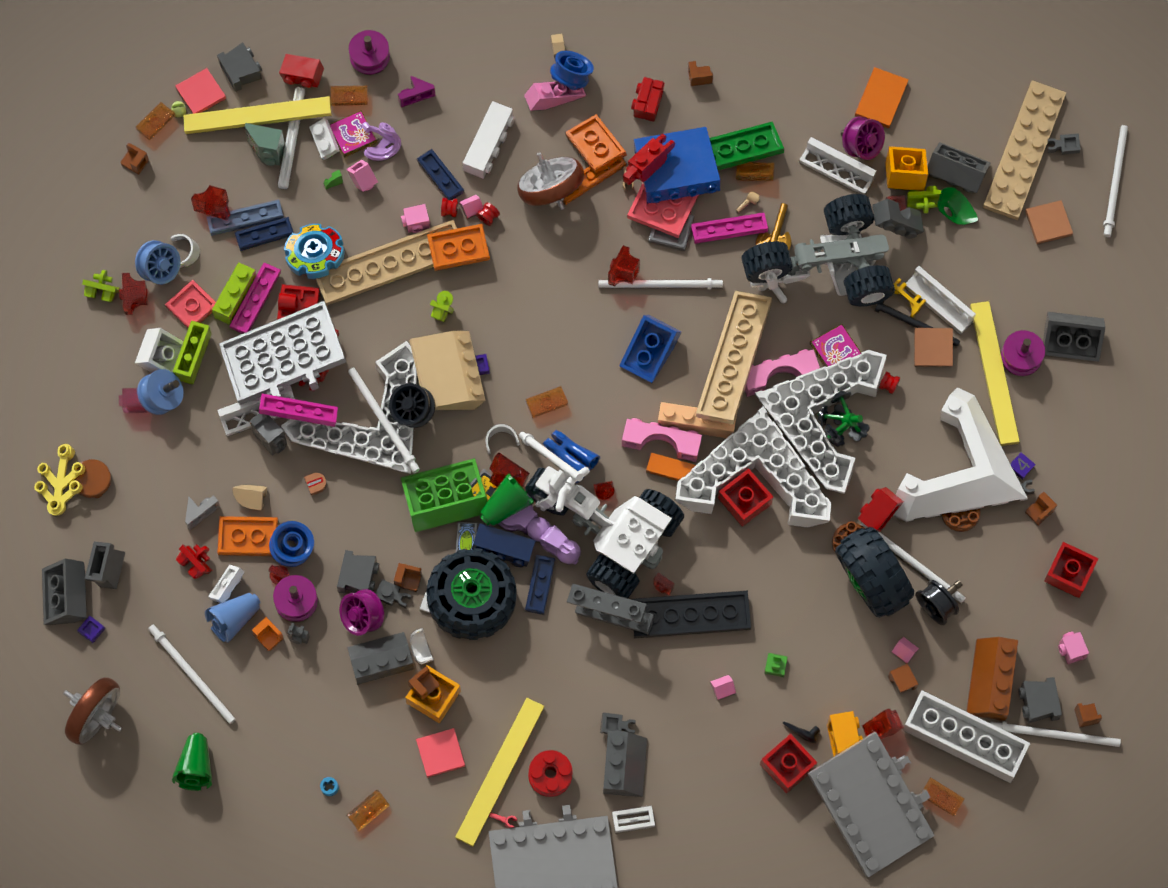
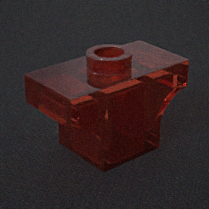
M209 185L203 193H194L191 201L194 211L228 220L230 217L229 200L225 189Z
M623 245L616 259H612L608 272L609 285L616 286L620 282L634 283L640 271V259L631 256L629 247Z
M122 273V289H119L120 300H123L125 315H133L135 308L141 305H148L145 280H134L131 278L130 273Z
M499 452L495 455L489 468L493 472L489 482L496 487L500 485L509 473L524 487L530 475L528 471Z
M891 709L882 711L862 725L866 736L876 732L880 739L893 736L904 728L897 711H891Z

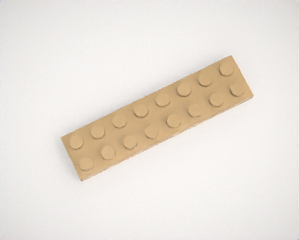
M1033 80L1031 81L983 205L984 209L1015 220L1019 219L1046 148L1047 139L1051 135L1066 92Z
M454 220L344 259L337 269L332 268L329 270V275L316 278L326 305H331L434 267L427 234L457 229Z
M735 291L696 411L697 418L734 425L771 307L772 297Z

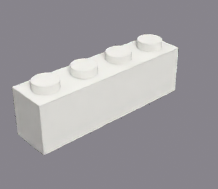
M492 101L463 161V171L483 179L486 173H490L493 165L491 162L499 154V145L501 142L504 143L507 137L506 131L508 126L511 127L513 125L515 117L513 116L512 108Z

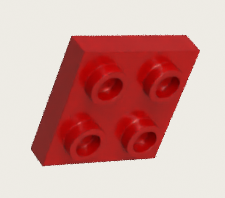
M282 284L281 293H279L277 320L318 304L320 289Z

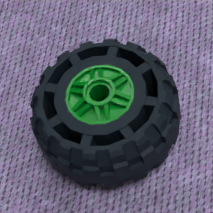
M860 528L842 539L841 544L836 547L835 552L850 582L876 617L880 618L896 613L907 606L909 600L914 597V589L890 547L875 528Z
M474 548V550L460 549L456 553L448 554L442 558V561L432 570L426 590L429 612L438 626L453 637L469 640H478L483 637L488 638L502 629L513 614L517 598L515 579L507 564L502 562L492 552L487 553L483 549Z

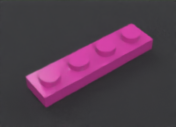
M757 213L691 224L694 244L765 233L768 232L765 213Z
M263 263L234 316L230 329L242 334L251 330L281 274L280 269Z
M261 394L258 413L335 427L338 407Z

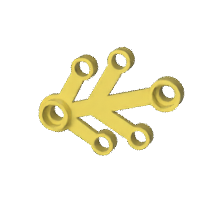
M62 444L58 447L60 461L57 478L46 463L39 464L37 468L38 472L45 476L55 488L53 496L48 491V485L43 481H38L34 486L35 490L48 501L47 510L54 516L62 515L66 510V502L75 494L80 493L83 488L80 482L74 480L85 472V466L80 462L74 463L72 471L65 477L67 463L75 455L74 448L68 444ZM69 485V490L63 494V489Z

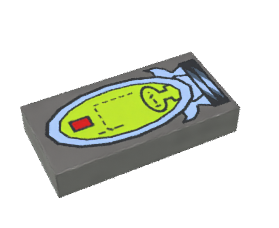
M458 522L456 552L460 549H472L477 532V523Z

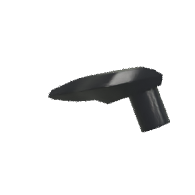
M783 722L785 726L801 738L816 743L815 737L820 733V729L817 726L807 731L788 722Z

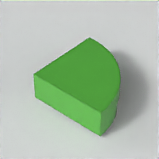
M340 170L333 172L331 178L324 180L325 189L343 183Z

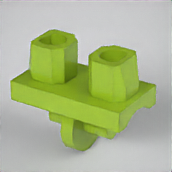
M928 186L926 191L909 190L907 208L923 209V213L928 214L929 208L937 207L941 190H937L936 186Z
M102 270L100 274L94 273L93 279L99 280V283L83 279L82 285H85L84 296L95 298L97 289H102L101 300L113 302L115 293H119V287L105 284L106 282L112 283L113 277L107 276V270Z
M441 291L437 295V302L431 300L430 305L434 307L431 317L445 322L448 313L453 314L454 309L450 307L453 303V295L450 292Z

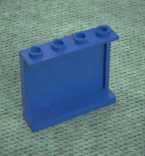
M707 127L664 134L667 138L662 145H665L670 140H673L676 144L667 154L666 162L643 182L647 203H658L664 200H676L682 197H693L699 194L720 191V177ZM660 135L634 139V153L636 154L652 138L656 139Z

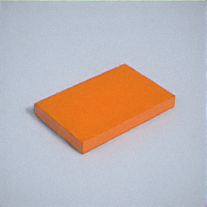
M874 67L855 116L877 120L882 126L890 128L909 79Z
M597 114L565 132L567 138L595 174L627 156L624 148Z
M482 224L427 234L435 271L490 260Z
M220 516L217 554L230 556H272L269 550V542L274 530L278 527V517Z

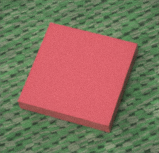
M207 68L175 85L193 114L202 113L226 99L225 94Z
M192 280L172 297L165 306L189 328L191 321L201 323L213 313L212 309L216 302Z
M454 728L416 739L427 778L465 767Z

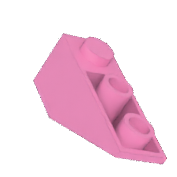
M557 81L533 83L524 96L530 111L546 110L583 98L586 94L583 88L571 90Z

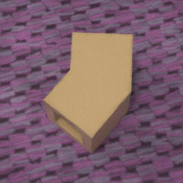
M551 35L553 55L556 56L558 52L565 51L563 35Z

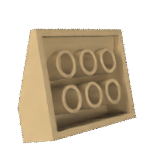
M449 331L409 340L419 384L433 395L436 405L435 410H475L486 401L469 331Z

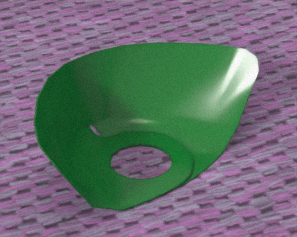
M946 187L941 191L937 207L945 217L959 225L978 221L975 210L960 191L953 187ZM944 207L950 209L952 216L947 215Z

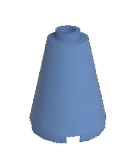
M247 593L206 609L204 614L207 622L211 620L213 624L211 629L221 641L229 642L260 609L259 604L261 602L255 594Z

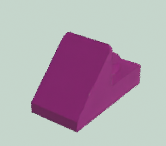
M410 76L413 88L404 89L398 93V101L402 108L436 96L435 87L431 83Z

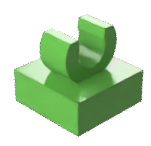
M768 653L765 674L784 677L788 657Z

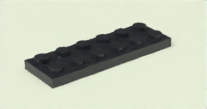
M748 590L631 599L647 604L645 612L655 616L650 633L645 634L633 630L634 638L751 630Z

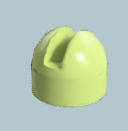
M181 101L174 102L171 107L172 114L175 117H183L186 114V106Z

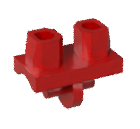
M196 544L193 549L190 546L185 547V545L179 548L181 552L177 556L176 561L184 567L191 561L194 566L188 573L194 579H198L203 574H209L212 571L206 564L210 559L207 555L209 551L207 546L200 548Z

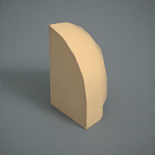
M256 485L233 487V495L243 507L262 510L264 506L263 496L266 497L267 487Z

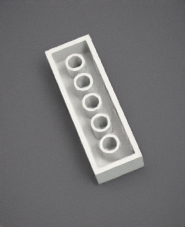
M921 691L903 728V731L1009 783L1012 782L1030 745L1029 742L924 691Z

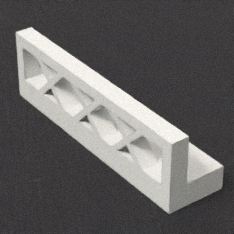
M812 137L809 139L807 148L799 160L801 164L863 195L868 191L876 175V170ZM809 152L816 155L818 161L810 162L806 160ZM829 162L833 164L834 169L827 171L823 168L822 164ZM839 172H849L850 178H841ZM862 179L866 181L867 184L864 189L856 186L855 180Z
M920 266L915 269L914 275L906 282V289L915 297L919 294L921 296L920 301L925 299V305L961 335L973 323L976 313Z
M290 385L284 387V390L280 392L282 397L295 399ZM261 397L242 405L235 403L217 410L226 436L251 428L250 422L244 419L249 413L259 414L257 410H259ZM270 416L273 420L280 418L276 416ZM234 419L239 422L236 428L228 430L227 421Z

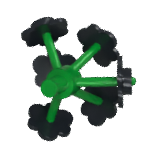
M839 391L834 395L835 397L831 400V403L841 402L842 405L836 404L831 415L828 414V406L824 405L818 413V421H821L822 427L826 425L827 418L834 419V423L837 425L842 423L836 429L832 428L829 424L825 428L826 437L836 447L845 444L842 434L849 427L851 430L849 436L853 437L856 442L868 436L867 432L870 430V426L864 424L862 415H855L848 409L849 407L845 399L850 397L851 392Z

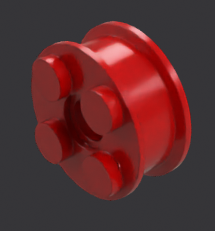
M547 750L537 754L529 766L528 778L531 787L538 794L545 797L561 795L570 786L573 774L572 765L569 759L558 751ZM547 770H553L555 771L556 776L553 778H548L545 775V772Z

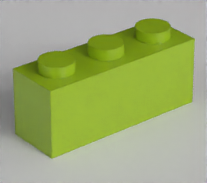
M238 262L212 309L215 319L229 325L231 324L257 276L255 269Z
M191 321L173 369V373L181 382L194 384L212 335L209 325Z

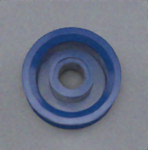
M573 51L558 52L555 56L556 63L550 68L552 79L571 90L586 87L589 82L588 76L594 70L590 60Z
M287 521L280 524L274 530L269 542V550L274 560L287 567H296L303 564L309 558L314 548L312 532L306 525L297 521ZM287 541H294L296 547H290Z

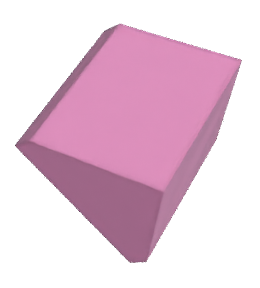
M477 195L459 202L467 219L483 209L481 200Z
M903 637L898 641L892 653L907 664L919 648Z
M729 675L710 681L717 700L736 693L733 680Z

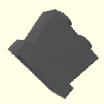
M243 42L227 54L222 52L217 55L218 62L235 92L241 90L242 85L262 79L260 73L262 68L259 62L253 60L252 50L250 47L246 48Z
M258 414L250 420L253 434L272 456L285 449V445H287L285 433L270 415Z
M94 541L85 579L95 582L102 588L117 589L125 552L115 550L114 545L111 543Z
M345 550L337 584L338 592L346 594V590L356 593L362 589L374 591L375 581H373L374 574H378L379 570L376 556L354 555L353 551Z
M1055 677L1046 678L1045 682L1023 681L1021 688H1019V697L1024 701L1022 712L1024 719L1027 718L1028 724L1049 717L1051 721L1059 720L1062 713Z

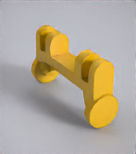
M898 278L894 283V294H901L910 302L912 309L910 317L914 318L920 308L926 303V300L923 299L920 303H917L921 296L918 294L914 299L903 291L907 286L905 282L900 287L897 286L901 282V279Z

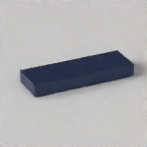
M433 149L417 158V162L448 200H453L464 193L463 187Z
M285 217L234 233L239 249L243 251L288 238L294 232L289 217Z
M536 555L525 607L526 612L544 615L555 558Z

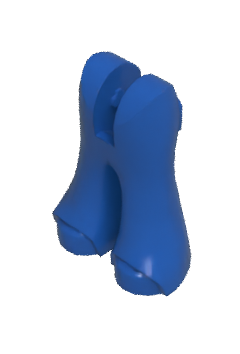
M557 430L551 436L558 444L550 438L543 442L545 448L577 471L584 467H588L591 470L601 459L598 454L576 444L565 434Z

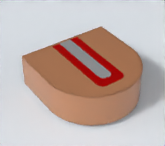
M313 473L304 477L311 496L322 492L326 488V479L322 474Z

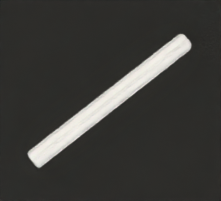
M295 88L293 101L304 100V88ZM300 120L289 121L278 181L280 189H287L289 186Z

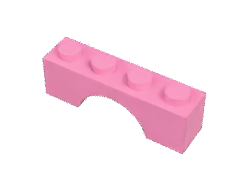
M807 349L801 350L792 356L787 354L774 361L769 359L759 365H752L745 387L747 397L755 395L758 391H765L768 380L777 373L786 372L798 377L819 369L820 366L814 349L809 351Z
M632 418L626 421L622 446L641 450L650 441L663 440L674 447L678 459L697 462L702 435L692 430L686 432L674 426L668 428L661 426L659 423L651 422L649 424L640 419Z

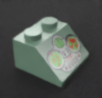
M245 123L248 143L261 162L269 166H280L285 148L282 130Z

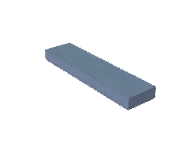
M275 200L207 216L206 218L210 234L213 236L282 219L284 216L280 201Z

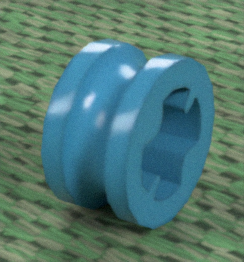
M326 777L321 781L320 789L324 795L333 796L338 792L339 785L334 778ZM331 782H333L334 784L332 785L334 789H329L328 791H325V789H327L325 787V784H330Z

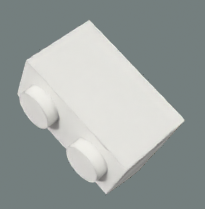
M162 328L147 329L135 364L149 372L159 369L173 372L184 341Z

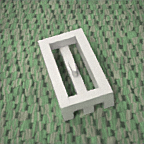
M652 806L612 812L615 833L655 827ZM649 812V815L639 816L620 820L617 819V817ZM650 820L647 823L619 827V824Z

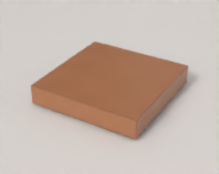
M1062 200L1026 209L1025 213L1036 244L1073 235Z
M915 328L914 366L952 367L953 328Z

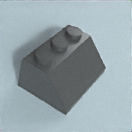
M939 142L932 153L927 168L930 177L943 179L949 185H958L967 192L977 193L991 162Z
M1047 312L1043 340L1045 355L1099 362L1106 328L1104 318Z
M65 558L43 568L44 625L76 623L85 619L87 608L84 562Z
M404 632L347 647L357 685L414 669Z
M608 730L603 794L643 797L647 738L630 732Z

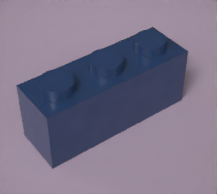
M480 523L471 550H474V548L483 549L487 553L492 552L497 555L502 562L506 560L512 562L514 566L527 567L535 540Z

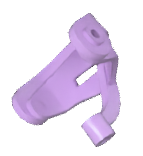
M364 122L361 125L365 132L372 131L383 136L376 147H367L364 151V155L367 158L382 161L391 158L399 151L401 139L390 125L383 122L379 124V128L370 126L368 122ZM394 143V145H392L391 147L387 149L385 148L389 144Z

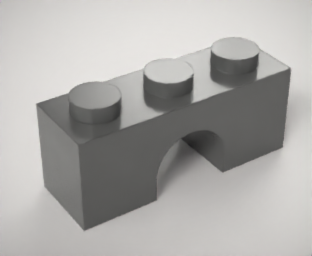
M888 198L872 205L875 226L904 236L907 239H913L918 234L924 232L920 211L910 207L900 211L899 203Z

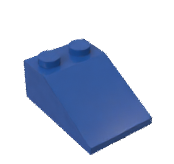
M643 315L619 366L653 383L673 351L682 332L650 315Z

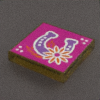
M362 110L330 124L337 145L344 158L377 143L374 133L372 131L365 132L361 127L364 122H367Z
M843 324L810 341L811 347L826 367L848 357L852 358L861 354V351Z

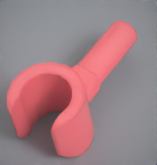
M492 812L489 817L505 823L508 829L515 827L508 823L509 819L517 821V818L513 815L502 817Z

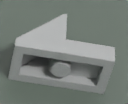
M214 495L211 498H205L199 507L188 497L185 523L189 530L220 508L219 501Z

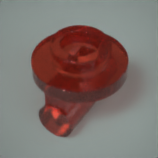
M612 481L593 484L594 491L599 499L606 500L614 495L615 490Z
M271 565L268 570L271 581L276 585L283 578L289 576V572L284 566Z

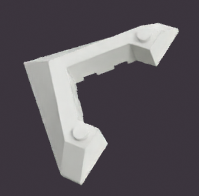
M406 341L375 363L376 370L385 381L381 409L412 455L414 428L395 421L389 410V400L396 388L406 383L416 384L417 371L411 346ZM293 419L281 425V428L294 443L411 474V468L404 463L405 459L380 421H378L377 428L362 427L344 422H336L335 427Z
M867 350L855 357H848L831 366H824L798 376L794 380H787L774 385L773 388L755 393L826 489L845 494L855 466V458L835 451L814 414L822 410L823 405L829 407L835 404L831 403V400L839 391L851 392V395L858 392L876 397L887 357L885 354Z
M956 388L949 395L943 406L940 420L958 428L973 467L927 481L906 473L896 493V496L904 502L893 516L908 522L916 518H930L949 512L957 513L984 508V506L1006 504L1015 500H1028L975 395Z
M764 406L752 418H749L734 434L732 433L716 447L708 457L691 469V472L677 482L675 501L691 511L712 514L715 495L748 468L750 470L756 468L790 507L788 525L811 527L830 521L831 502L821 492L820 486L813 476L809 475L805 465L789 442L784 439L778 426L767 415Z

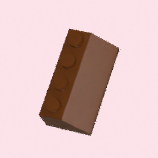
M1003 637L980 638L976 640L966 712L977 717L1006 721L1009 714L1018 640Z

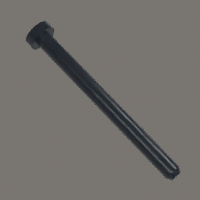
M884 301L878 303L875 308L877 313L882 311L916 328H933L885 305ZM953 337V345L959 346L960 340Z

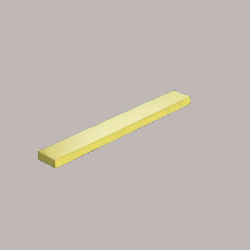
M327 96L184 115L185 134L245 127V123L263 125L332 116L331 100Z
M987 301L970 304V309L976 313L973 323L999 444L1001 446L1019 444L1020 441L990 303Z
M526 698L455 836L456 839L474 847L544 709V705Z

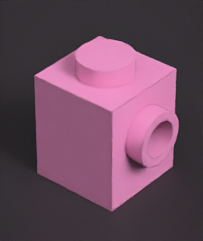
M363 160L346 169L356 188L362 192L372 189L374 184L378 183L369 164Z
M425 204L403 209L404 216H401L403 227L407 226L408 233H418L423 231V229L430 228Z
M1073 631L1063 635L1059 642V652L1061 656H1065L1067 664L1086 659L1089 654L1081 632L1075 634Z

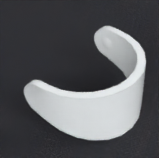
M177 234L171 237V241L185 239L189 240L191 244L190 254L181 262L180 268L193 264L200 254V248L196 241L184 234Z
M505 424L493 426L486 436L488 455L491 454L488 446L489 439L498 432L511 434L515 438L517 446L520 445L516 432Z
M423 628L414 631L411 634L410 644L416 661L420 664L433 661L434 659L430 653Z

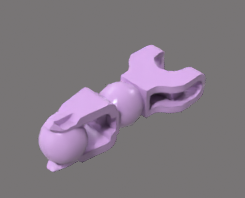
M533 505L498 523L506 531H522L528 534L531 539L537 542L540 541L543 549L556 556L562 563H578L581 553L580 546L575 541L569 540L555 525L550 526L546 519L538 517L533 509Z

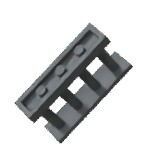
M572 584L567 603L577 605L575 609L577 615L645 634L650 633L655 618L654 614L645 612L647 607L645 603L577 584Z

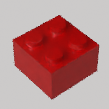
M749 468L722 488L718 494L720 502L742 527L772 505L773 502L772 494Z
M1062 542L1044 582L1080 598L1099 558Z
M790 733L761 759L760 766L787 794L808 776L807 773L816 768L818 762Z

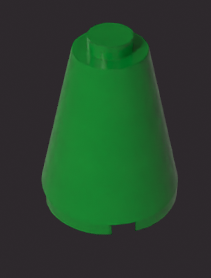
M509 473L480 511L483 514L480 518L487 525L491 523L494 526L535 502Z
M193 733L187 737L174 770L172 782L174 784L175 781L179 783V787L182 789L199 791L203 786H207L206 789L212 786L208 741L201 733Z

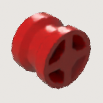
M443 198L441 216L451 215L456 217L458 199L448 200Z
M486 202L483 205V209L479 210L476 215L484 224L491 226L493 219L498 218L500 212L495 206Z
M886 371L879 388L882 390L886 389L893 395L900 377H894L890 372Z

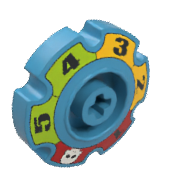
M309 224L301 227L298 234L292 233L284 246L288 267L298 276L307 274L308 279L329 275V270L332 268L337 269L344 259L345 251L342 237L330 226L322 228L321 224Z

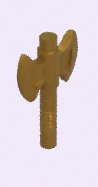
M781 203L772 233H759L755 245L763 242L778 241L787 244L788 250H790L792 241L789 232H785L783 236H780L788 208L787 204Z

